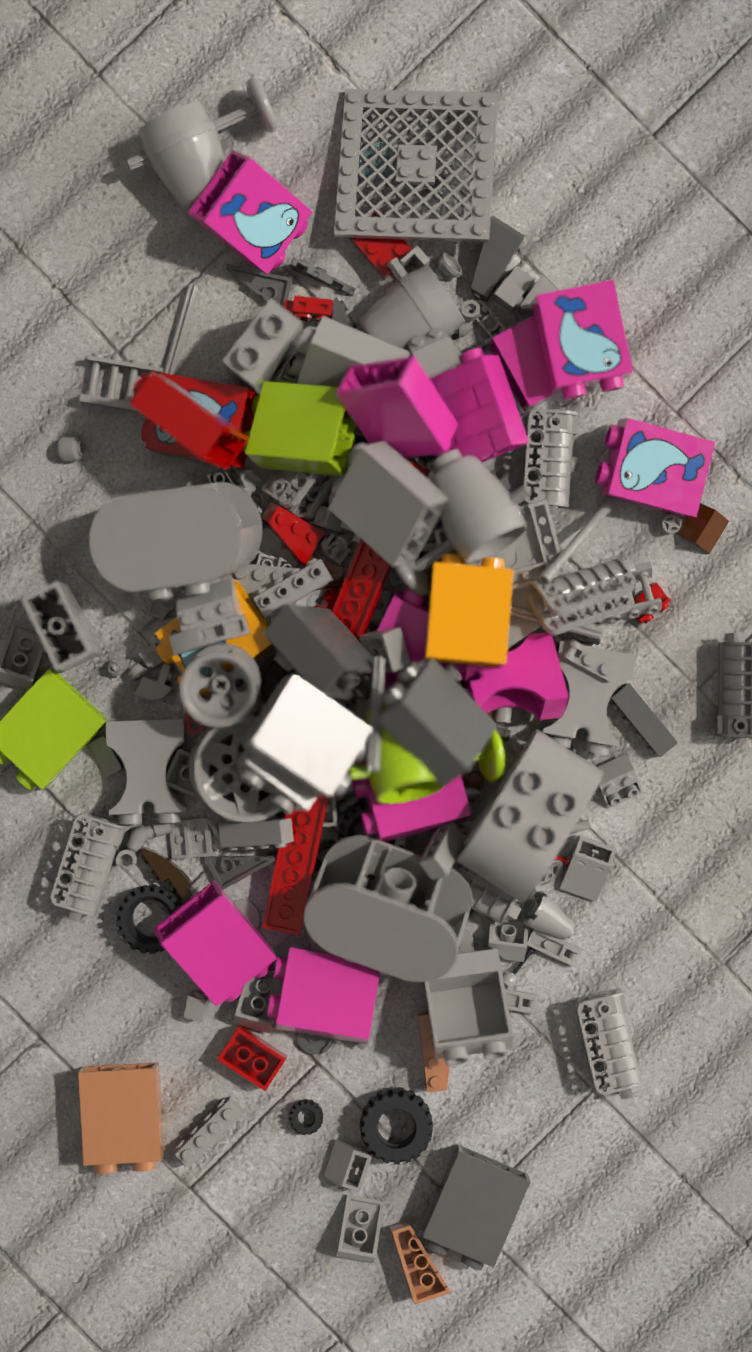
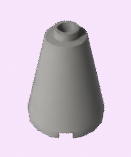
M539 891L533 896L536 898L533 902L529 900L522 911L520 919L523 921L521 923L563 940L570 938L575 931L574 923L545 892Z

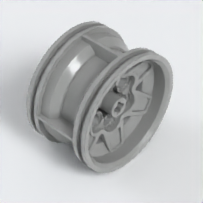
M246 715L241 721L230 726H207L196 738L188 761L190 782L199 799L208 808L223 817L240 822L263 820L280 811L271 802L275 794L264 785L260 790L268 793L259 800L258 790L250 786L246 792H241L240 785L244 781L240 778L243 769L236 764L242 755L238 751V746L243 743L258 717ZM233 734L230 746L219 743L225 737ZM226 753L231 756V761L228 764L222 762V756ZM209 762L218 768V771L211 778L209 776ZM226 773L232 775V781L228 784L223 782V775ZM233 792L236 803L230 802L222 796Z

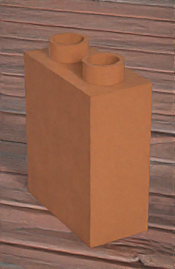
M159 1062L83 1066L78 1073L83 1165H94V1173L97 1174L116 1172L117 1164L132 1163L133 1171L137 1172L156 1169L155 1162L161 1161L165 1154Z

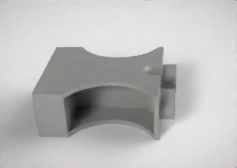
M558 641L556 652L569 698L563 717L556 718L550 724L542 727L541 732L549 733L550 738L564 747L570 748L572 738L576 737L577 730L583 728L585 731L584 740L587 741L585 751L608 755L610 745L620 746V743L613 736L608 726V702L614 691L621 684L633 678L637 655L585 646L619 664L611 682H608L562 657L570 645L569 642ZM577 649L574 656L579 658L582 651Z
M185 718L106 722V745L111 747L120 756L127 773L125 792L117 805L109 810V815L119 814V824L142 823V813L145 812L146 802L153 804L154 813H157L158 823L181 822L180 812L190 810L189 805L180 800L173 788L167 785L166 780L167 769L177 748L187 742Z

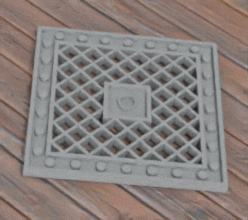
M345 89L334 236L489 242L499 94ZM378 111H386V112H384V113L381 115ZM416 112H424V113L419 116ZM374 113L378 118L371 124L366 118ZM455 113H462V114H461L459 117H457ZM393 114L397 119L389 124L386 118ZM412 114L416 120L409 125L404 119ZM431 114L435 120L428 125L424 119ZM448 115L454 119L449 126L443 121ZM469 115L474 121L466 126L462 120ZM364 122L368 127L362 131V125ZM382 122L387 128L379 133L375 127ZM402 123L406 128L399 134L394 128ZM421 123L425 129L418 134L414 128ZM440 124L444 130L437 135L433 128ZM459 124L464 130L456 135L452 129ZM477 125V132L475 135L471 130ZM373 131L376 137L369 142L365 136ZM391 131L396 137L388 142L384 136ZM411 132L415 138L408 143L403 137ZM430 133L434 138L427 144L422 138ZM447 133L453 137L448 144L442 140ZM466 134L472 138L467 144L461 140ZM361 139H362V140L364 141V143L366 144V146L363 147L362 149H361ZM381 140L386 146L378 151L374 145ZM398 141H401L403 145H398L397 151L393 146ZM437 142H439L443 146V148L438 152L437 146H433ZM456 143L462 147L457 153L451 149ZM476 143L474 154L470 148ZM371 149L375 155L368 160L363 154ZM390 149L394 156L387 161L383 154ZM447 151L452 157L447 162H444L440 156ZM467 152L471 158L464 163L459 157ZM361 158L365 164L359 168ZM380 158L384 164L379 169H376L373 163ZM396 160H397V170L391 165V164H393ZM438 161L442 166L436 170V162ZM457 161L461 167L454 172L449 166ZM473 162H474V172L469 168V166H470ZM370 167L374 173L366 178L362 172ZM389 168L393 174L386 179L381 173ZM446 169L451 175L446 180H443L439 174ZM466 170L470 176L463 181L458 175ZM360 176L363 182L358 186V178ZM378 176L383 182L378 187H375L371 182ZM395 178L396 184H400L396 188H394L393 185L390 183ZM436 178L441 184L433 189L430 185H435ZM456 179L460 185L453 190L448 184ZM472 180L473 191L467 186ZM368 185L373 191L365 196L361 190ZM411 185H419V186H417V187L414 189ZM388 186L392 192L384 197L380 191ZM404 187H407L411 193L404 198L399 192ZM424 187L431 192L425 198L419 194ZM445 187L449 194L442 199L438 192ZM464 188L469 194L462 200L457 193ZM357 194L362 198V200L358 204ZM377 194L381 201L374 206L369 200ZM396 195L401 201L393 206L389 200ZM416 196L420 202L412 207L408 201ZM435 197L439 203L432 208L427 202ZM454 197L459 203L451 208L447 202ZM470 199H472L471 208L466 204ZM367 204L371 210L364 215L359 209ZM386 204L391 210L383 215L379 209ZM403 205H406L410 211L402 216L398 210ZM424 205L429 212L422 217L417 211ZM442 206L449 211L443 217L436 212ZM463 206L468 213L460 218L456 211ZM374 213H376L379 217H371V216H372ZM394 213H395V215L398 217V218H389V217H391ZM414 214L418 219L409 217ZM432 215H434L437 219H428V218L431 217ZM453 216L456 220H447V219H448L449 217Z

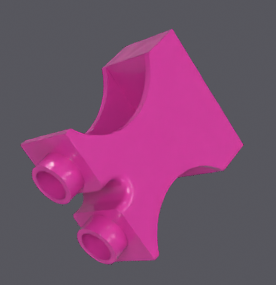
M547 632L528 634L521 646L507 653L506 664L503 667L453 663L461 676L462 689L468 688V690L464 691L486 714L498 708L514 707L530 712L539 720L563 717L569 697L553 637Z

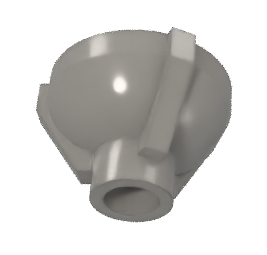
M444 252L439 258V264L435 273L440 279L458 278L462 275V268L452 254Z

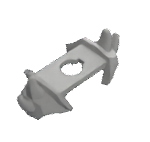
M252 468L238 469L236 473L240 474L236 479V482L239 483L238 487L242 488L250 497L252 494H256L259 497V505L257 503L255 505L260 517H262L268 507V503L257 486V482H263L264 479L256 474Z

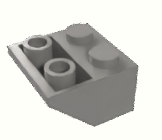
M626 754L598 767L603 771L598 788L608 809L643 793L636 772Z
M335 1140L324 1177L344 1188L360 1192L372 1153L368 1152L367 1149Z

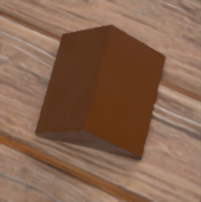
M700 503L697 517L686 518L677 535L710 554L729 520L715 509Z

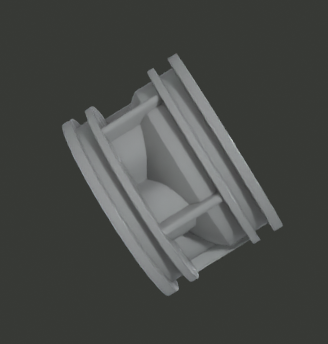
M217 643L203 648L194 656L181 681V697L185 708L196 720L212 727H226L241 721L252 709L260 689L261 677L257 663L247 651L233 644ZM225 660L233 663L235 668L232 671H226L222 667V661ZM210 666L213 669V674L210 677H204L200 673V667ZM243 678L246 680L248 687L244 690L238 689L235 686V680ZM219 679H220V681H224V680H225V681H226L225 685H223V684L219 685V684H218ZM204 687L211 688L213 691L212 698L203 699L199 695V690ZM230 695L234 700V705L232 707L223 706L221 703L222 696Z

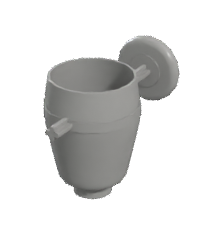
M248 79L246 81V89L251 104L212 121L201 102L197 101L172 109L147 122L138 130L144 153L128 159L129 168L132 171L149 163L176 202L183 209H190L225 160L218 131L253 115H257L261 125L267 132L272 133L276 131V118L262 86L257 79Z
M397 257L391 260L387 265L398 280L360 319L359 324L363 333L410 352L408 356L410 357L412 353L407 342L412 341V338L415 336L423 337L428 335L431 329L436 327L442 329L443 327L460 361L459 355L462 353L450 336L466 321L428 264L407 273Z
M457 449L437 458L431 465L435 474L431 477L430 481L448 498L439 518L447 540L422 558L418 555L416 560L395 566L403 582L416 594L428 596L430 594L431 573L428 567L441 559L443 554H448L454 549L465 563L473 564L480 562L481 558L493 556L519 539L527 529L526 522L519 508V503L532 495L527 485L522 486L511 494L478 458L473 455L462 457Z

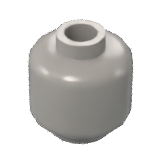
M78 436L61 437L55 446V452L62 461H78L85 454V444Z

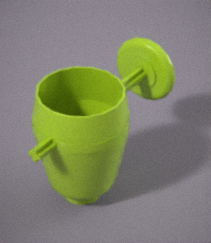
M383 702V710H384V708H385L387 705ZM371 708L365 715V724L370 727ZM383 725L381 730L379 771L373 772L368 770V753L366 755V766L349 768L348 775L351 776V780L368 777L377 801L384 804L418 800L435 794L444 788L420 761L414 758ZM496 729L475 760L482 775L489 782L500 780L505 766L504 748Z

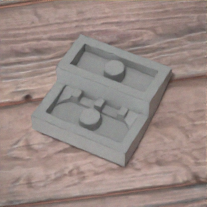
M206 818L181 820V822L170 823L173 833H170L172 860L213 856L211 827Z

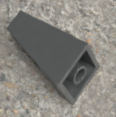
M493 215L490 222L489 242L483 243L470 289L473 292L472 296L481 301L482 299L487 301L525 238V235Z

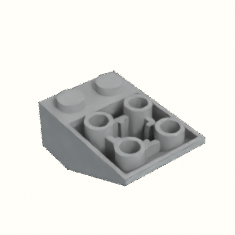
M578 835L560 889L596 901L617 849Z

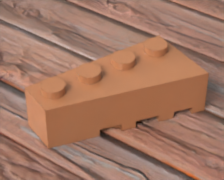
M419 1012L427 1092L447 1090L450 1065H446L444 1059L435 1060L428 1012Z
M408 1221L390 1226L389 1229L414 1305L451 1293Z

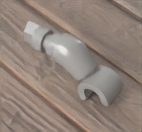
M155 823L152 827L150 825L145 827L141 825L132 830L126 844L128 848L121 849L117 854V866L122 864L121 856L124 854L130 855L133 859L132 863L136 865L138 860L136 851L139 852L144 844L153 839L155 835L160 837L173 833L170 823Z

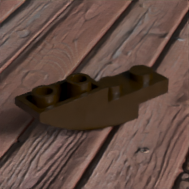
M147 847L141 850L143 854L140 856L146 864H150L153 868L151 871L157 881L160 879L162 882L169 878L170 882L168 883L174 892L178 891L181 898L179 900L182 905L193 897L188 890L193 885V882L178 865L155 850Z

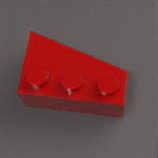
M270 502L261 519L292 554L293 558L298 563L306 566L324 532L279 505Z

